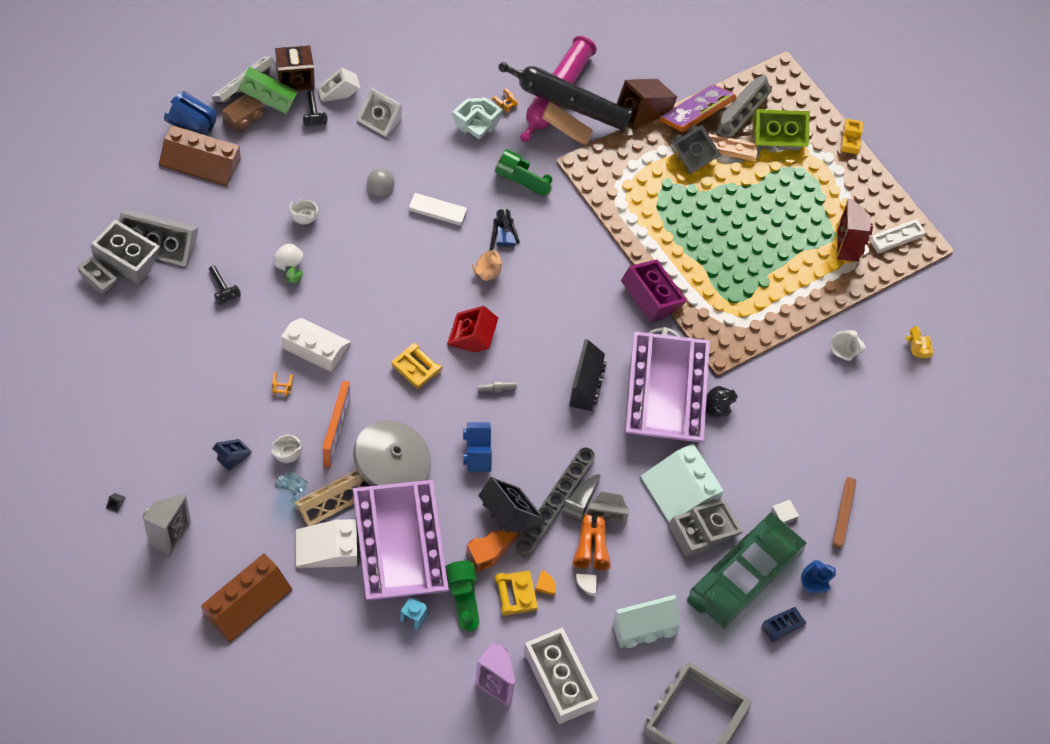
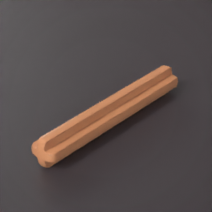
M848 477L845 481L832 543L834 548L841 549L844 545L857 482L854 478Z

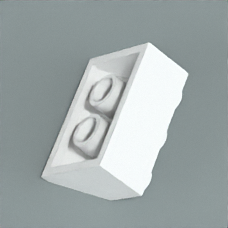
M303 318L292 321L281 336L282 349L330 372H333L351 344L350 341Z

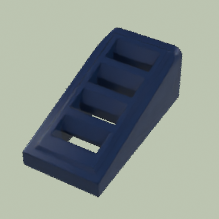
M793 607L763 621L761 627L773 643L806 625V621L797 608ZM791 614H794L799 622L796 623ZM786 617L791 622V626H789V624L785 620ZM779 621H781L786 628L783 629ZM773 624H775V625L777 626V628L779 629V631H776V629L774 628Z

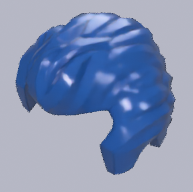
M814 560L803 569L801 574L803 588L811 593L828 592L831 589L829 581L836 576V569L831 565L823 564L819 560Z

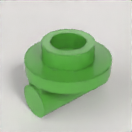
M290 266L286 273V282H291L292 284L299 282L302 279V270L297 271V266L294 268Z

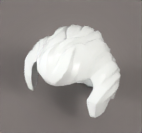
M854 330L838 332L833 335L830 344L832 352L837 357L846 361H851L854 356L863 354L866 349L864 342L860 340L857 332Z

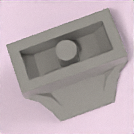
M92 256L77 267L83 279L101 294H104L115 285L120 276L112 268L99 263Z
M601 491L595 500L590 502L588 514L593 518L600 515L604 516L605 520L626 523L629 508L626 506L622 494Z

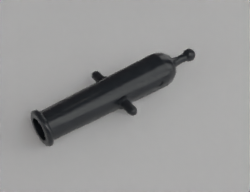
M501 62L498 66L499 71L507 72L517 77L520 87L529 94L617 128L620 133H623L629 124L633 113L632 108H624L539 67L528 66L524 70H518L510 67L506 62Z

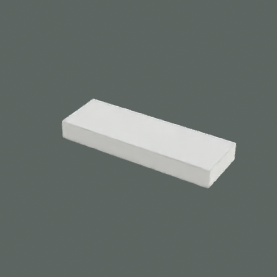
M415 193L409 206V211L461 226L467 208Z
M915 219L872 235L869 241L879 254L922 238L926 232L919 221Z

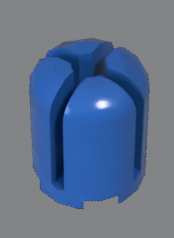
M185 91L183 93L178 92L170 101L172 106L169 113L165 112L164 121L170 125L206 136L214 128L217 118L214 108Z

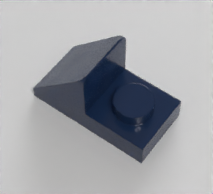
M240 439L217 442L212 448L218 455L217 460L228 471L232 470L252 452Z

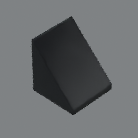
M113 493L109 496L106 508L118 512L126 497Z

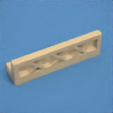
M355 470L293 503L296 510L301 512L306 526H312L354 504L353 495L351 499L346 501L341 499L343 493L348 489L353 491L352 487L354 486L359 488L361 482L365 480L361 477L358 470ZM334 499L336 500L334 508L330 510L325 509L326 501ZM311 508L319 509L317 516L309 520L306 511Z

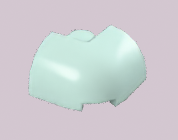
M482 97V99L468 98L452 112V116L461 131L465 134L469 132L480 140L488 131L491 133L502 116L503 109L485 97Z

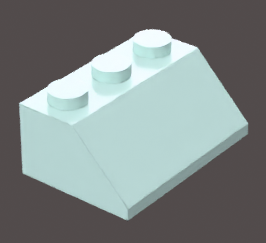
M672 595L616 610L612 627L619 647L632 648L641 642L651 643L660 637L670 638L675 636L680 628L676 596Z

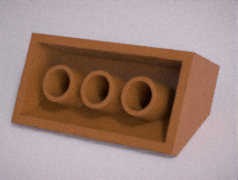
M171 125L164 138L159 166L228 186L241 159L240 146Z
M263 553L201 605L202 614L229 642H232L290 593L292 587L278 566Z

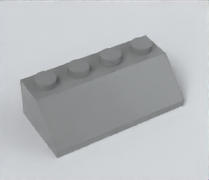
M129 209L120 213V223L160 246V251L156 257L157 260L187 266L196 245L199 227Z

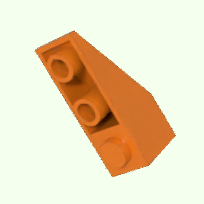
M503 530L492 531L486 537L471 540L467 544L466 553L470 561L474 563L476 573L494 566L521 533L517 534L511 531L508 533Z

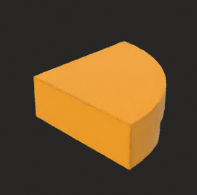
M541 570L535 591L555 596L556 584L550 574Z

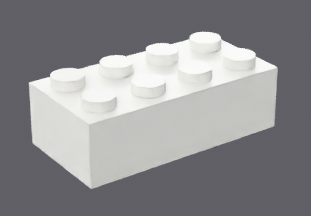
M563 628L525 643L524 655L558 724L597 709L599 699Z

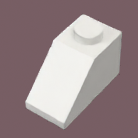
M341 67L317 88L321 101L327 102L349 98L360 89V85L355 73Z

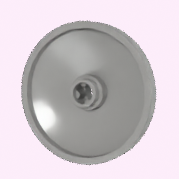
M393 420L374 422L360 433L354 444L353 458L355 466L361 477L371 486L424 481L430 471L431 456L426 442L414 429L401 422Z

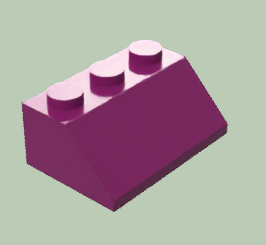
M657 259L629 266L620 280L650 322L665 319L687 302L684 295Z

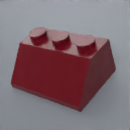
M851 198L847 199L837 227V260L859 262L861 255H864L865 245H868L869 234L871 235L873 232V223H870V215Z

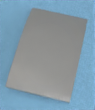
M725 499L694 507L688 513L674 516L668 524L686 558L710 550L743 533Z

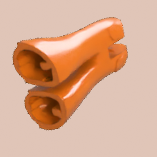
M584 514L581 522L579 544L574 554L572 565L580 569L590 567L591 541L593 539V568L596 570L610 569L611 561L606 545L604 516L597 515L596 527L592 528V516Z

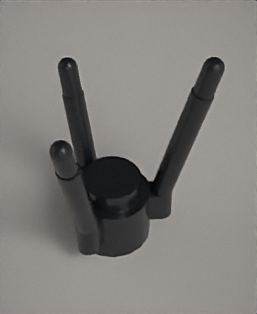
M498 210L496 218L493 219L494 226L489 251L494 248L498 225L505 228L506 233H509L510 226L516 243H520L510 210Z

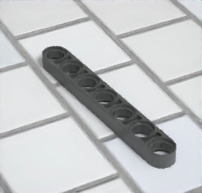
M584 447L577 452L538 511L541 514L546 512L551 515L550 520H546L544 523L533 527L540 529L541 533L534 536L530 533V529H528L519 537L516 543V552L519 556L528 557L534 552L563 509L567 498L571 496L594 462L595 453L591 448ZM586 453L591 456V459L584 461L580 456ZM578 468L581 474L575 476L571 474L570 470ZM562 483H569L571 489L565 491L560 485ZM552 498H559L561 504L553 505L550 500ZM522 543H528L531 548L528 551H523L519 546Z

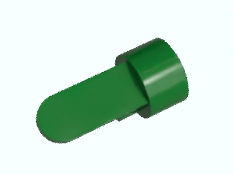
M509 149L504 150L495 167V173L508 180H513L542 196L548 195L552 190L550 183L553 178L551 175L545 174L541 178L528 171L529 161Z
M456 561L445 566L448 589H451L452 595L455 596L460 627L466 632H472L480 624L474 585L477 584L475 566L471 561Z

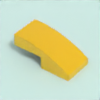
M845 119L841 146L842 152L859 155L863 131L862 121Z

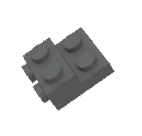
M694 125L687 130L688 133L683 137L680 134L673 138V143L670 145L689 174L694 173L721 156L703 125L699 127Z

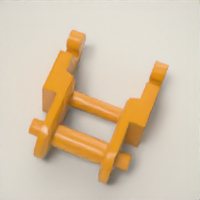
M504 89L503 93H507V99L502 101L494 96L492 101L500 108H503L504 111L510 112L512 106H518V101L514 99V95L508 89Z
M274 372L272 388L274 389L271 390L273 396L279 393L285 394V397L290 394L288 390L292 389L293 374H290L287 384L277 383V373ZM277 386L286 387V390L277 389Z

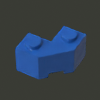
M467 422V429H463V440H466L467 453H463V465H467L468 472H491L490 422Z

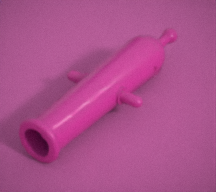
M585 36L573 38L572 46L552 74L575 84L590 57L596 54L597 47L595 43ZM536 96L529 105L526 113V120L529 126L520 136L522 142H528L531 138L530 135L535 129H544L550 125L549 122L542 118L549 101Z

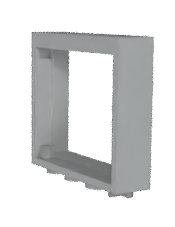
M688 661L684 668L681 666L675 675L677 677L675 683L670 682L664 692L667 695L664 700L661 698L658 700L654 707L656 712L653 717L651 715L647 717L643 725L646 727L643 735L658 744H679L655 729V727L688 677L738 708L717 744H728L753 701Z

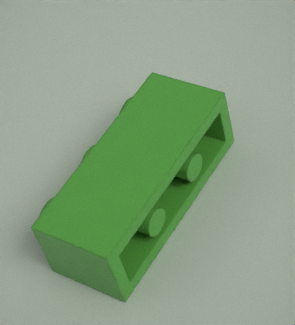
M251 67L246 71L238 88L239 91L287 114L298 92Z

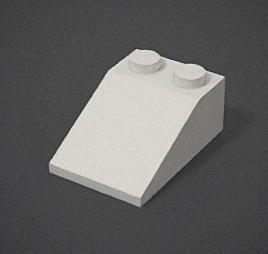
M356 519L333 520L296 529V568L357 566Z

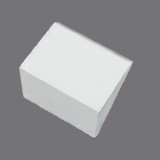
M371 88L357 121L388 137L402 120V105Z

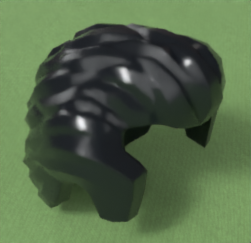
M722 386L714 387L706 396V413L713 417L721 415L726 417L732 413L730 405L736 402L738 395L734 390Z

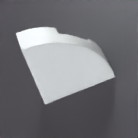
M576 574L577 585L587 595L595 597L596 575Z

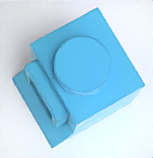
M409 598L400 611V621L404 623L407 617L414 620V629L418 631L429 615L426 605L415 598Z

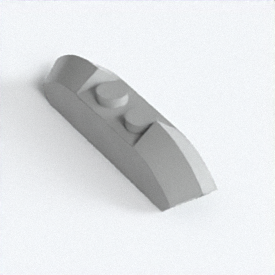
M766 74L752 81L725 110L718 123V134L727 138L734 136L772 91Z

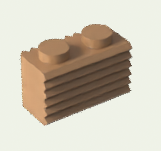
M247 94L222 109L223 120L236 132L247 128L250 123L259 120L264 114L263 103Z

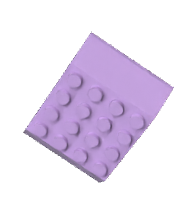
M634 332L625 416L626 434L704 442L710 340Z
M433 480L353 488L355 519L366 601L448 592Z

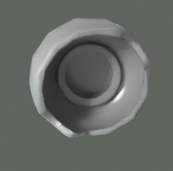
M379 168L371 171L367 178V190L370 194L380 197L391 194L394 186L392 173L386 169Z

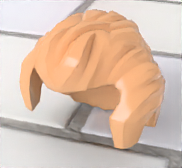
M494 250L487 251L480 256L476 262L477 267L472 264L474 273L484 281L497 278L502 270V260L498 252Z

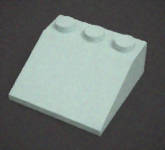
M694 444L676 451L640 476L668 523L674 516L688 513L694 507L721 500L724 491Z

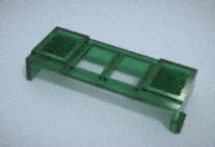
M770 512L691 588L687 602L699 613L706 612L725 629L803 553L807 542ZM753 543H756L778 563L766 576L742 556ZM735 561H738L759 580L747 594L723 574Z

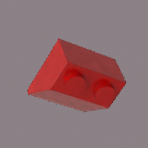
M484 305L458 312L447 344L471 352L489 349L498 317Z

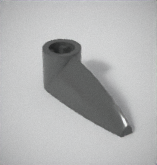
M600 474L592 476L575 489L564 504L563 515L579 521L582 520L600 480Z

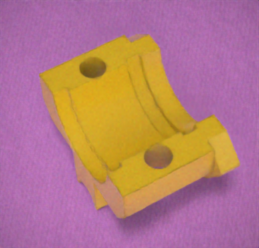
M918 326L909 330L910 336L905 337V340H908V343L912 342L910 348L912 354L918 358H931L934 352L931 338L929 336L922 337Z

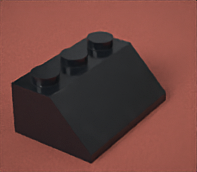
M584 339L569 406L592 411L593 404L597 405L599 394L596 391L597 388L601 389L603 378L600 375L601 372L605 373L607 362L604 361L605 353L588 339Z
M490 477L478 495L483 502L482 505L491 512V517L498 521L499 527L505 532L509 533L511 531L519 534L545 522V518L520 487Z

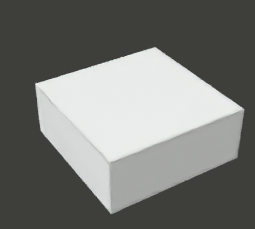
M790 500L774 505L771 509L780 526L795 521L799 517Z

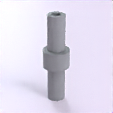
M494 381L492 384L477 386L478 393L490 391L500 393L502 390L517 389L516 381L504 383Z

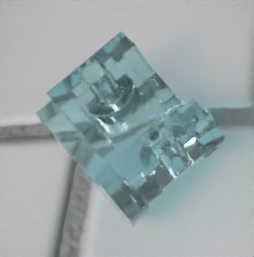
M288 471L286 476H279L276 480L275 488L278 490L283 488L289 490L293 495L290 502L293 503L299 494L304 491L308 481Z

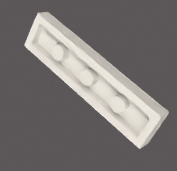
M271 56L263 57L253 64L251 68L265 73L271 69L270 66L275 62ZM247 70L213 94L211 97L214 102L225 103L232 98V94L240 92L238 88Z

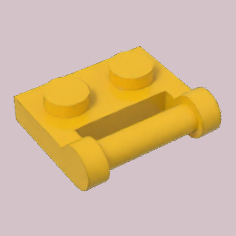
M416 343L412 344L391 361V366L417 389L421 388L434 376H437L443 369L440 364L434 363L424 354ZM412 355L419 358L430 369H425Z
M530 571L510 574L500 573L494 576L495 583L498 584L502 615L538 610ZM511 582L515 605L513 606L510 605L506 583Z

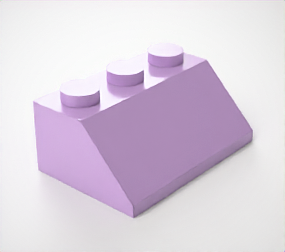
M492 642L478 660L475 685L510 707L515 686L510 653H508V650L503 645H496Z

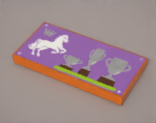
M711 84L660 116V121L684 133L735 101L736 94Z
M348 381L341 383L322 447L324 467L331 468L350 404V382Z

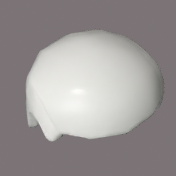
M299 199L297 204L291 202L289 206V212L293 221L300 225L309 224L317 219L318 207L316 203L310 200Z
M285 244L274 254V265L286 271V266L294 268L301 262L303 252L294 244Z
M287 434L280 436L273 442L271 452L279 462L285 464L292 463L300 457L302 444L297 437Z

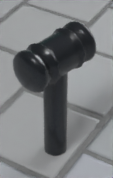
M307 91L310 113L303 115L304 126L326 125L328 122L327 114L325 112L322 114L317 112L314 91Z
M215 265L209 267L210 273L221 290L219 293L214 294L218 305L241 296L237 285L227 287Z

